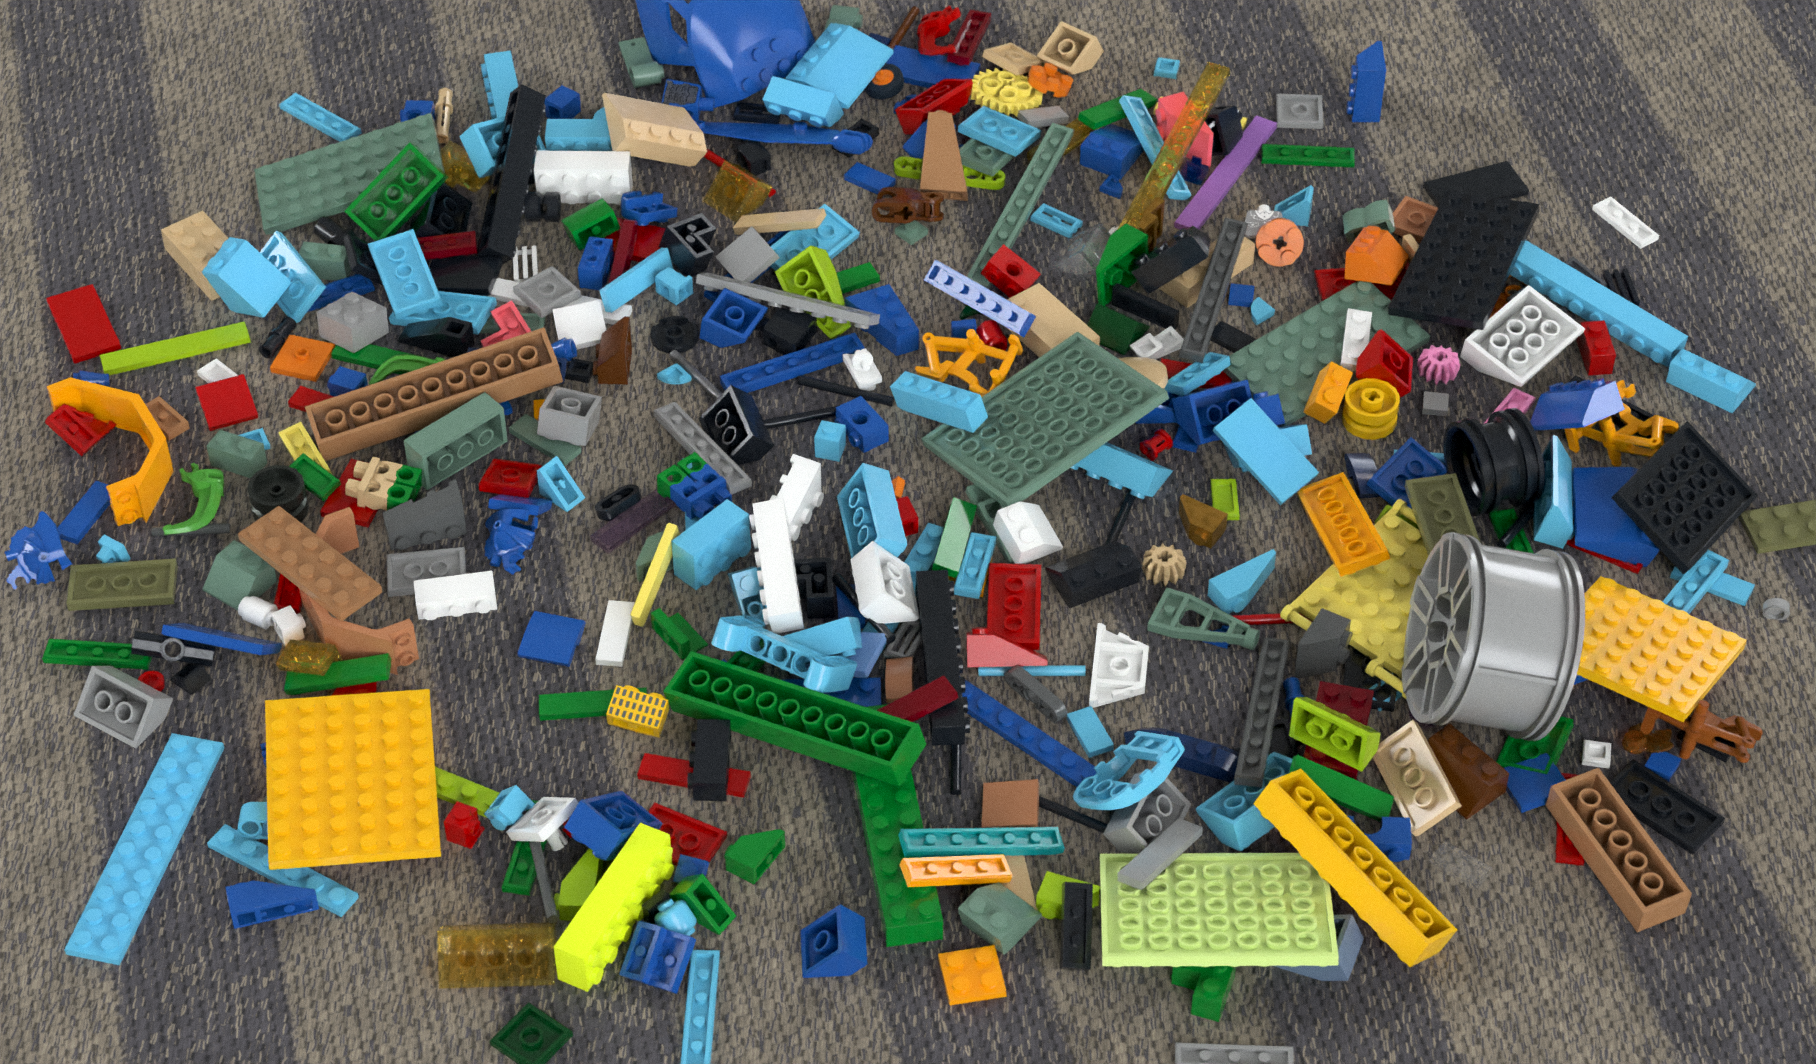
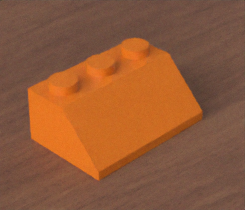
M1378 226L1364 227L1346 251L1344 279L1392 285L1409 261V255L1388 230H1381Z

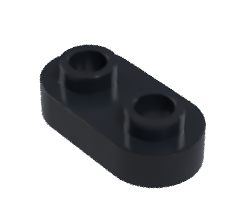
M634 484L622 486L597 502L595 511L598 518L605 521H613L627 509L635 507L642 498L639 487Z

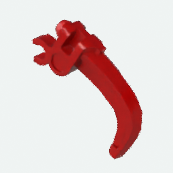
M948 6L943 11L931 12L922 17L917 32L919 37L918 51L921 54L938 56L956 52L953 44L937 46L935 45V39L945 36L950 32L949 24L961 16L958 7L952 10L951 6Z

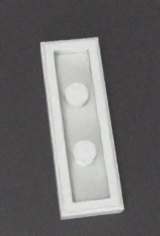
M1612 197L1593 205L1592 210L1640 249L1658 240L1659 235Z
M608 601L595 659L596 665L623 666L632 624L630 614L635 602Z

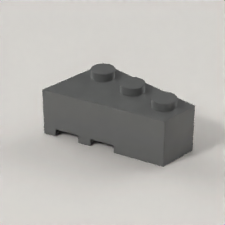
M456 479L450 481V486L436 492L433 489L427 492L426 497L416 502H413L411 499L383 512L385 530L391 550H404L410 546L423 543L432 544L437 540L455 539L467 534L463 503Z

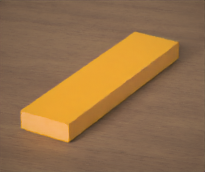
M1004 854L902 858L899 864L908 887L1009 883L1013 877Z

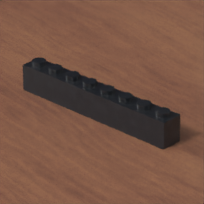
M523 84L510 92L476 253L478 256L502 257L503 264L512 260L516 254V239L521 231L519 226L520 219L525 211L524 200L529 191L528 180L533 171V157L537 152L536 141L542 128L540 125L541 117L546 109L544 105L546 95Z
M948 570L916 571L915 591L920 617L919 629L925 685L945 676L958 694V699L928 714L932 746L965 745V733H970V718L964 716V713H968L967 697H962V693H965V677H960V673H963V658L957 655L961 654L960 638H955V634L959 633L958 618L953 619V615H956V599H951V596H954V581H949Z

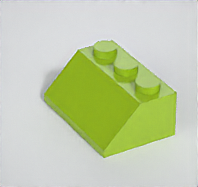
M1296 697L1293 702L1289 736L1361 772L1364 770L1378 751L1381 733L1320 702H1316L1308 697Z

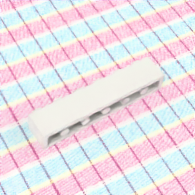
M778 498L753 503L754 514L749 515L752 530H756V533H752L754 548H759V551L754 552L757 568L761 567V570L757 571L760 587L764 586V589L760 590L761 602L763 606H767L766 609H762L765 625L770 624L772 632L776 634L804 629L784 499Z

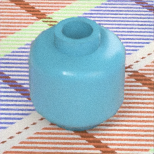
M670 898L657 907L659 912L654 917L657 926L688 936L695 932L694 926L697 923V919L684 900L674 902Z

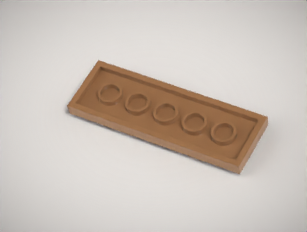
M277 506L238 533L239 541L340 621H343L382 593L379 583L280 506Z

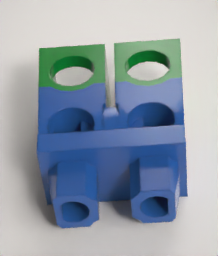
M696 452L677 462V466L674 464L657 475V492L662 497L668 496L673 500L680 510L686 512V516L690 519L696 516L700 519L714 509L713 506L715 504L720 505L726 499L732 502V495L726 488V479L719 476ZM692 463V468L688 469L687 465ZM672 475V480L668 481L667 478Z

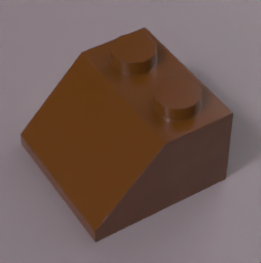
M624 316L603 332L600 344H596V358H598V361L593 362V375L598 376V384L628 385L632 357L630 317Z

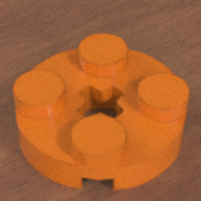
M1045 63L1044 66H1031L1027 75L1029 77L1028 83L1033 88L1046 94L1047 90L1054 92V97H1066L1071 89L1073 78L1057 71L1058 68L1050 63Z
M1275 218L1260 227L1255 243L1259 256L1266 263L1281 267L1293 264L1301 255L1304 239L1301 230L1293 221L1286 218ZM1283 236V241L1286 242V245L1276 248L1273 240Z

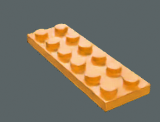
M1344 472L1306 485L1297 492V496L1340 577L1353 574L1358 570L1378 565L1390 559L1388 549Z

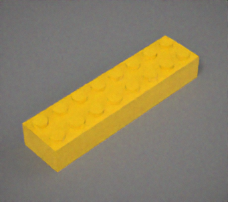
M1302 769L1271 780L1253 803L1260 810L1261 815L1279 830L1281 836L1299 851L1300 856L1318 871L1321 878L1329 882L1338 892V895L1352 906L1358 916L1367 922L1375 930L1378 937L1386 942L1397 953L1398 958L1409 967L1436 955L1457 932L1452 923Z

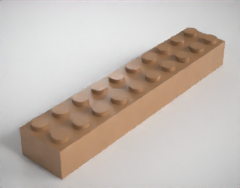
M543 327L305 406L319 451L323 459L328 461L421 430L484 392L496 402L502 403L562 383L563 379L558 361L546 330Z

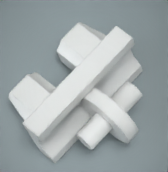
M866 348L856 350L854 354L843 355V361L859 389L871 391L876 388V384L882 383V376L873 362V356Z

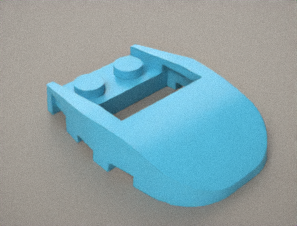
M1137 731L1134 734L1136 737L1128 745L1121 744L1113 751L1115 754L1114 758L1108 763L1101 761L1094 767L1097 773L1094 776L1085 778L1078 785L1073 794L1074 801L1080 807L1094 810L1122 809L1140 801L1164 782L1185 751L1180 739L1175 736ZM1136 759L1157 762L1151 771L1146 769L1139 775L1140 781L1137 784L1118 781Z

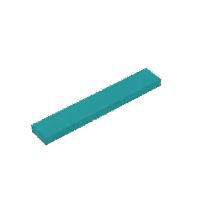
M1058 827L901 829L898 835L904 857L1004 854V856L1055 855L1063 853L1065 850Z

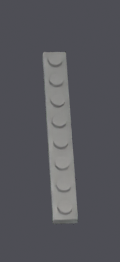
M709 272L697 274L696 284L704 285V289L717 292L719 289L723 290L726 288L739 295H745L754 302L765 300L768 301L769 306L782 307V305L790 307V311L803 313L805 310L811 312V316L818 318L830 316L833 317L832 321L847 323V321L855 323V327L869 329V326L879 324L880 314Z

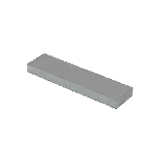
M1178 818L1118 872V881L1143 890L1202 836L1203 827Z
M1175 1043V1064H1294V1053L1292 1046Z

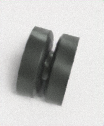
M274 465L263 468L250 478L247 489L255 521L277 506L282 507L299 522L307 516L309 506L303 476L296 469L289 466Z

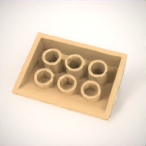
M603 93L602 98L612 151H630V156L689 167L695 166L707 153L704 134L685 108Z

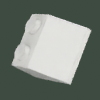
M1020 501L997 510L993 526L1015 564H1027L1063 548L1039 505Z

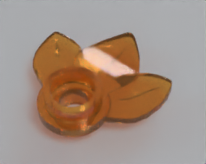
M1642 723L1629 728L1622 740L1623 749L1632 754H1640L1644 751L1660 753L1674 747L1673 743L1670 742L1672 737L1671 729L1652 730L1650 734L1645 735L1640 729Z

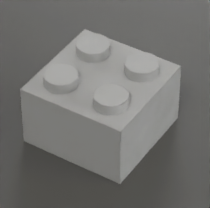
M354 292L347 293L342 298L317 311L319 337L352 353L389 333L387 308Z
M553 386L539 411L537 435L544 436L550 440L566 441L576 446H586L599 424L602 397Z

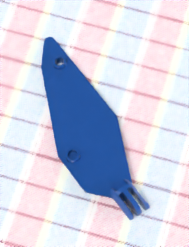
M695 121L703 134L769 143L832 144L840 152L858 155L869 150L873 143L872 137L867 133L846 129L840 132L833 129L807 126L806 122L766 124Z

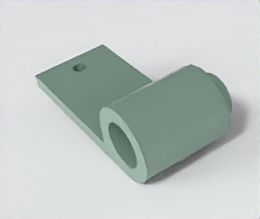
M645 37L618 42L634 89L661 83V79L665 77L663 66L658 65L657 61L653 62Z

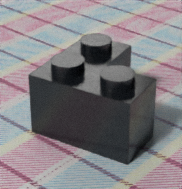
M700 213L667 226L659 247L668 248L671 260L686 276L690 275L692 277L705 271L714 253L709 245L716 228Z
M831 558L794 559L800 600L807 599L808 619L834 618Z

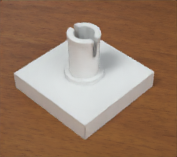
M542 797L506 832L512 841L544 842L547 840L551 849L558 851L568 843L567 838L564 837L559 827L572 815L578 802L576 798Z

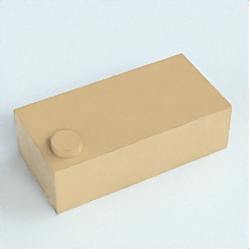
M1040 283L1007 299L1036 316L1025 337L1010 329L1008 330L1016 335L1039 358L1077 331L1100 346V336Z

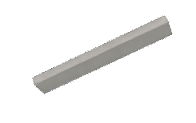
M676 402L653 410L657 421L689 454L696 452L719 476L726 479V488L731 495L752 486L751 478Z

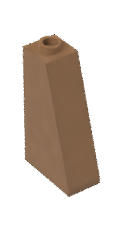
M943 110L929 112L920 192H938L944 195V199L968 201V191L952 113Z

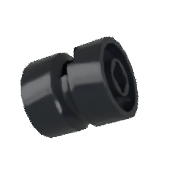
M528 191L524 201L526 222H540L541 219H544L545 222H560V192H546L544 195H541L540 192ZM543 204H547L546 211H543Z

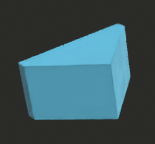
M1310 185L1276 204L1274 211H1280L1283 218L1293 221L1296 225L1308 227L1314 188Z
M555 456L537 470L539 494L546 499L552 500V503L564 511L568 512L585 499V496L558 456Z

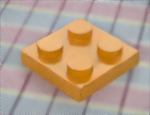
M995 945L938 954L949 1006L1006 997L1007 991Z

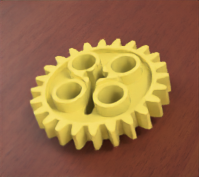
M994 68L993 72L986 69V73L980 71L979 75H974L970 95L971 100H975V105L981 104V107L986 106L1000 113H1005L1007 116L1014 114L1017 117L1018 110L1039 108V105L1042 103L1043 93L1028 83L1029 77L1023 76V74L1015 75L1005 69L999 71V69Z

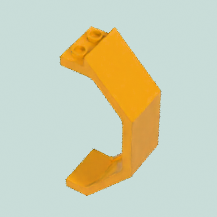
M71 377L47 386L53 412L63 404L76 408L78 411L94 414V418L106 423L109 420L117 424V428L135 432L141 436L149 449V453L140 471L134 476L106 486V489L109 493L110 504L115 517L114 520L118 526L131 524L141 517L147 523L174 471L166 437L140 395Z

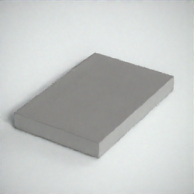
M464 547L386 554L388 597L414 595L415 580L466 574Z

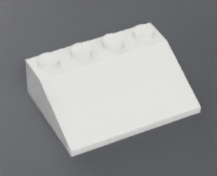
M1528 285L1487 321L1484 330L1477 329L1465 339L1460 357L1479 372L1521 387L1585 331V328Z

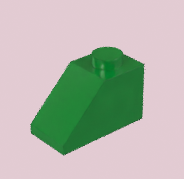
M777 829L740 836L735 844L729 845L724 854L726 871L754 885L785 848V831Z
M703 873L684 877L670 892V898L674 902L684 900L687 903L698 924L717 935H720L736 917L735 913Z

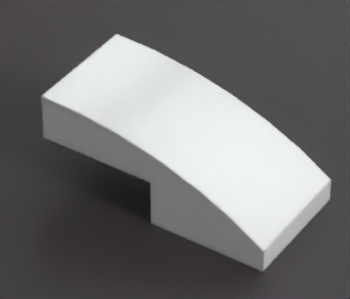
M1170 326L1154 337L1151 333H1148L1131 344L1130 349L1138 357L1156 360L1181 349L1184 339Z

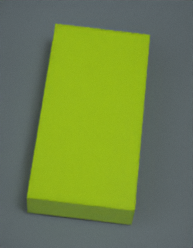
M1210 479L1212 507L1227 513V520H1239L1236 479Z

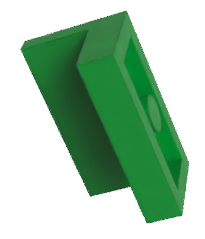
M660 608L651 612L652 629L681 660L685 659L691 651L698 652L708 646V643L679 613L668 617Z

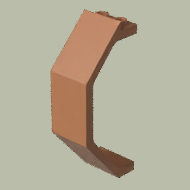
M350 507L325 515L316 532L317 536L340 554L359 548L354 514ZM299 588L303 608L328 656L350 660L389 653L392 659L390 673L398 675V666H408L419 659L414 625L410 618L381 629H370L344 620L340 621L332 617L324 607Z

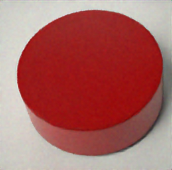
M158 671L144 672L137 679L160 692L165 687L164 677Z

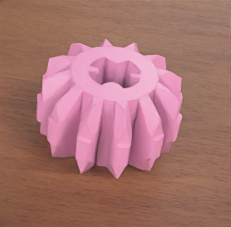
M1442 344L1437 348L1431 345L1429 349H1423L1417 364L1420 376H1424L1426 382L1433 379L1436 385L1440 380L1444 384H1447L1449 380L1454 381L1460 369L1458 353L1452 352L1451 347L1443 348Z

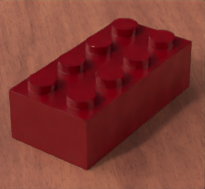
M1320 681L1316 702H1320L1368 726L1374 691ZM1306 745L1304 758L1357 780L1359 770Z

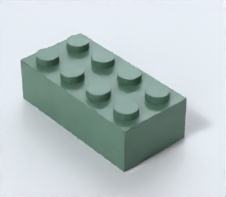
M484 392L405 439L404 446L407 465L422 469V486L429 490L508 442L504 408Z

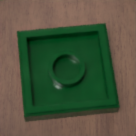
M528 1002L490 1040V1045L517 1064H546L573 1036V1031Z

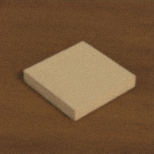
M1012 43L985 49L982 55L983 58L1015 75L1028 73L1031 66H1044L1045 63L1035 55Z

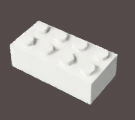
M630 151L536 152L534 164L536 192H540L541 195H544L546 192H560L561 203L571 205L576 203L592 204L601 198L607 204L621 205L622 194L632 191Z

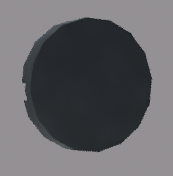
M682 316L665 317L659 320V324L656 326L654 324L650 332L653 346L665 353H670L673 350L679 353L686 352L696 345L699 338L697 325L694 322L692 324L688 321V318Z

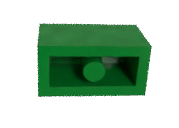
M603 198L561 220L569 239L579 251L586 247L589 236L604 238L621 229L613 209Z

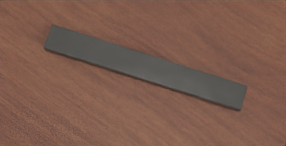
M1226 217L1224 219L1180 349V358L1200 363L1204 361L1247 231L1248 223Z
M1263 638L1235 772V785L1262 787L1288 659L1290 640Z

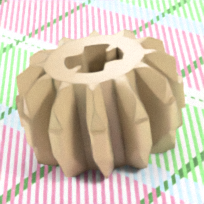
M1162 543L1160 547L1152 545L1150 550L1145 551L1142 570L1145 573L1146 580L1153 579L1154 585L1158 584L1159 581H1163L1166 587L1168 581L1176 585L1178 579H1183L1186 560L1182 550H1175L1174 545L1165 547Z

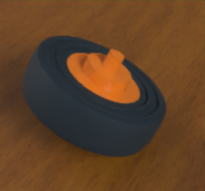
M884 64L866 86V93L875 99H888L896 96L904 86L902 71L893 64Z

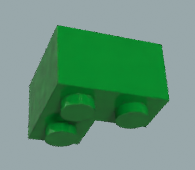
M1173 967L1171 984L1195 990L1192 998V1015L1219 1022L1235 978L1236 967Z

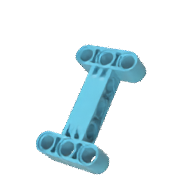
M730 616L719 619L711 642L713 646L726 651L746 652L804 678L803 685L817 692L828 693L849 689L857 667L855 661L843 656H825L765 629L764 621L752 616ZM761 638L764 640L763 649L759 646ZM783 648H785L787 651L786 659H784L782 656ZM806 658L810 661L809 669L805 667Z

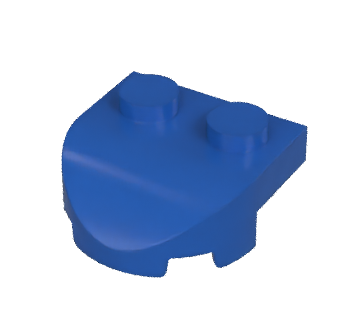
M630 191L623 193L621 197V215L629 220H637L638 226H647L649 222L653 221L667 222L669 218L677 217V208L663 203V193L653 192L652 194H644L642 196L641 191Z

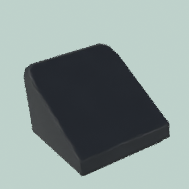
M187 664L170 679L171 682L190 695H193L211 680L203 666Z

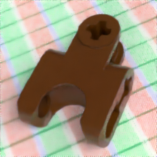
M885 187L880 189L877 195V200L872 207V216L876 221L886 223H910L913 220L941 221L944 219V214L940 212V202L944 201V195L938 192L923 193L913 188ZM889 194L893 198H883V196ZM878 207L890 212L887 215H882L878 212Z

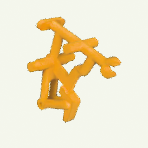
M974 329L967 330V339L934 336L930 332L925 333L922 340L926 347L929 367L916 366L915 371L917 375L939 382H944L949 374L968 383L969 390L980 394L981 397L1005 381L1016 355H1021L1023 352L1019 338L1013 334H1010L1008 338L1010 344L1008 350L1004 351L985 345ZM938 351L963 354L955 363L946 360L940 364ZM986 355L1003 360L999 370L993 369L990 372L993 383L989 391L979 385L978 378L974 374L966 370L974 359L979 364L985 363Z
M1624 380L1616 383L1621 400L1624 397L1631 398L1635 395L1636 389L1634 384L1626 388ZM1623 403L1625 410L1619 412V417L1627 425L1618 431L1615 429L1611 416L1597 421L1599 429L1603 432L1592 429L1597 422L1581 428H1567L1564 430L1570 450L1575 453L1579 452L1578 440L1582 436L1601 442L1607 448L1608 457L1611 459L1612 465L1619 467L1622 464L1621 452L1651 457L1664 444V434H1674L1679 429L1677 422L1659 415H1654L1646 421L1639 420L1631 414L1630 407ZM1639 431L1640 435H1651V438L1649 439L1632 435Z

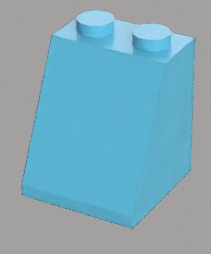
M229 237L222 244L220 250L208 261L207 266L202 271L203 275L231 311L262 318L266 316L291 284V281L247 240Z

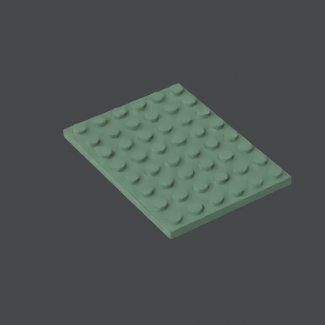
M1077 331L981 397L988 418L973 433L943 423L921 439L927 449L1003 506L1007 507L1028 498L1164 403L1169 397L1166 390Z

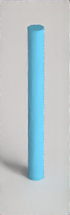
M1085 665L1021 666L1032 676L1086 675ZM978 667V676H1004L1005 672L1013 667Z

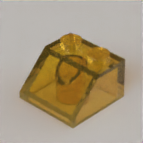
M725 160L703 202L737 223L742 215H748L764 204L773 186L743 167Z

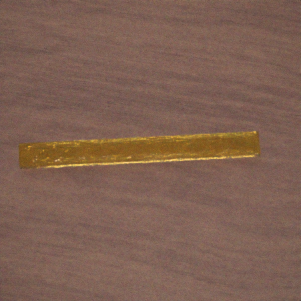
M1211 62L1207 63L1118 229L1127 223L1140 230V221L1148 205L1156 197L1164 198L1230 75L1229 67Z

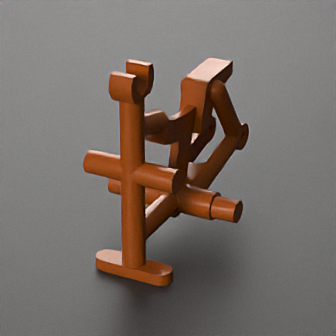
M1705 700L1698 702V705L1693 710L1691 720H1685L1684 722L1648 707L1640 728L1643 734L1648 735L1652 732L1656 720L1660 718L1686 732L1679 753L1682 759L1690 758L1696 743H1700L1734 756L1742 763H1747L1750 759L1747 748H1754L1755 740H1760L1762 736V729L1745 720L1742 716L1733 715L1726 719H1721L1708 711L1709 703ZM1718 736L1732 741L1736 748L1720 743L1714 737Z

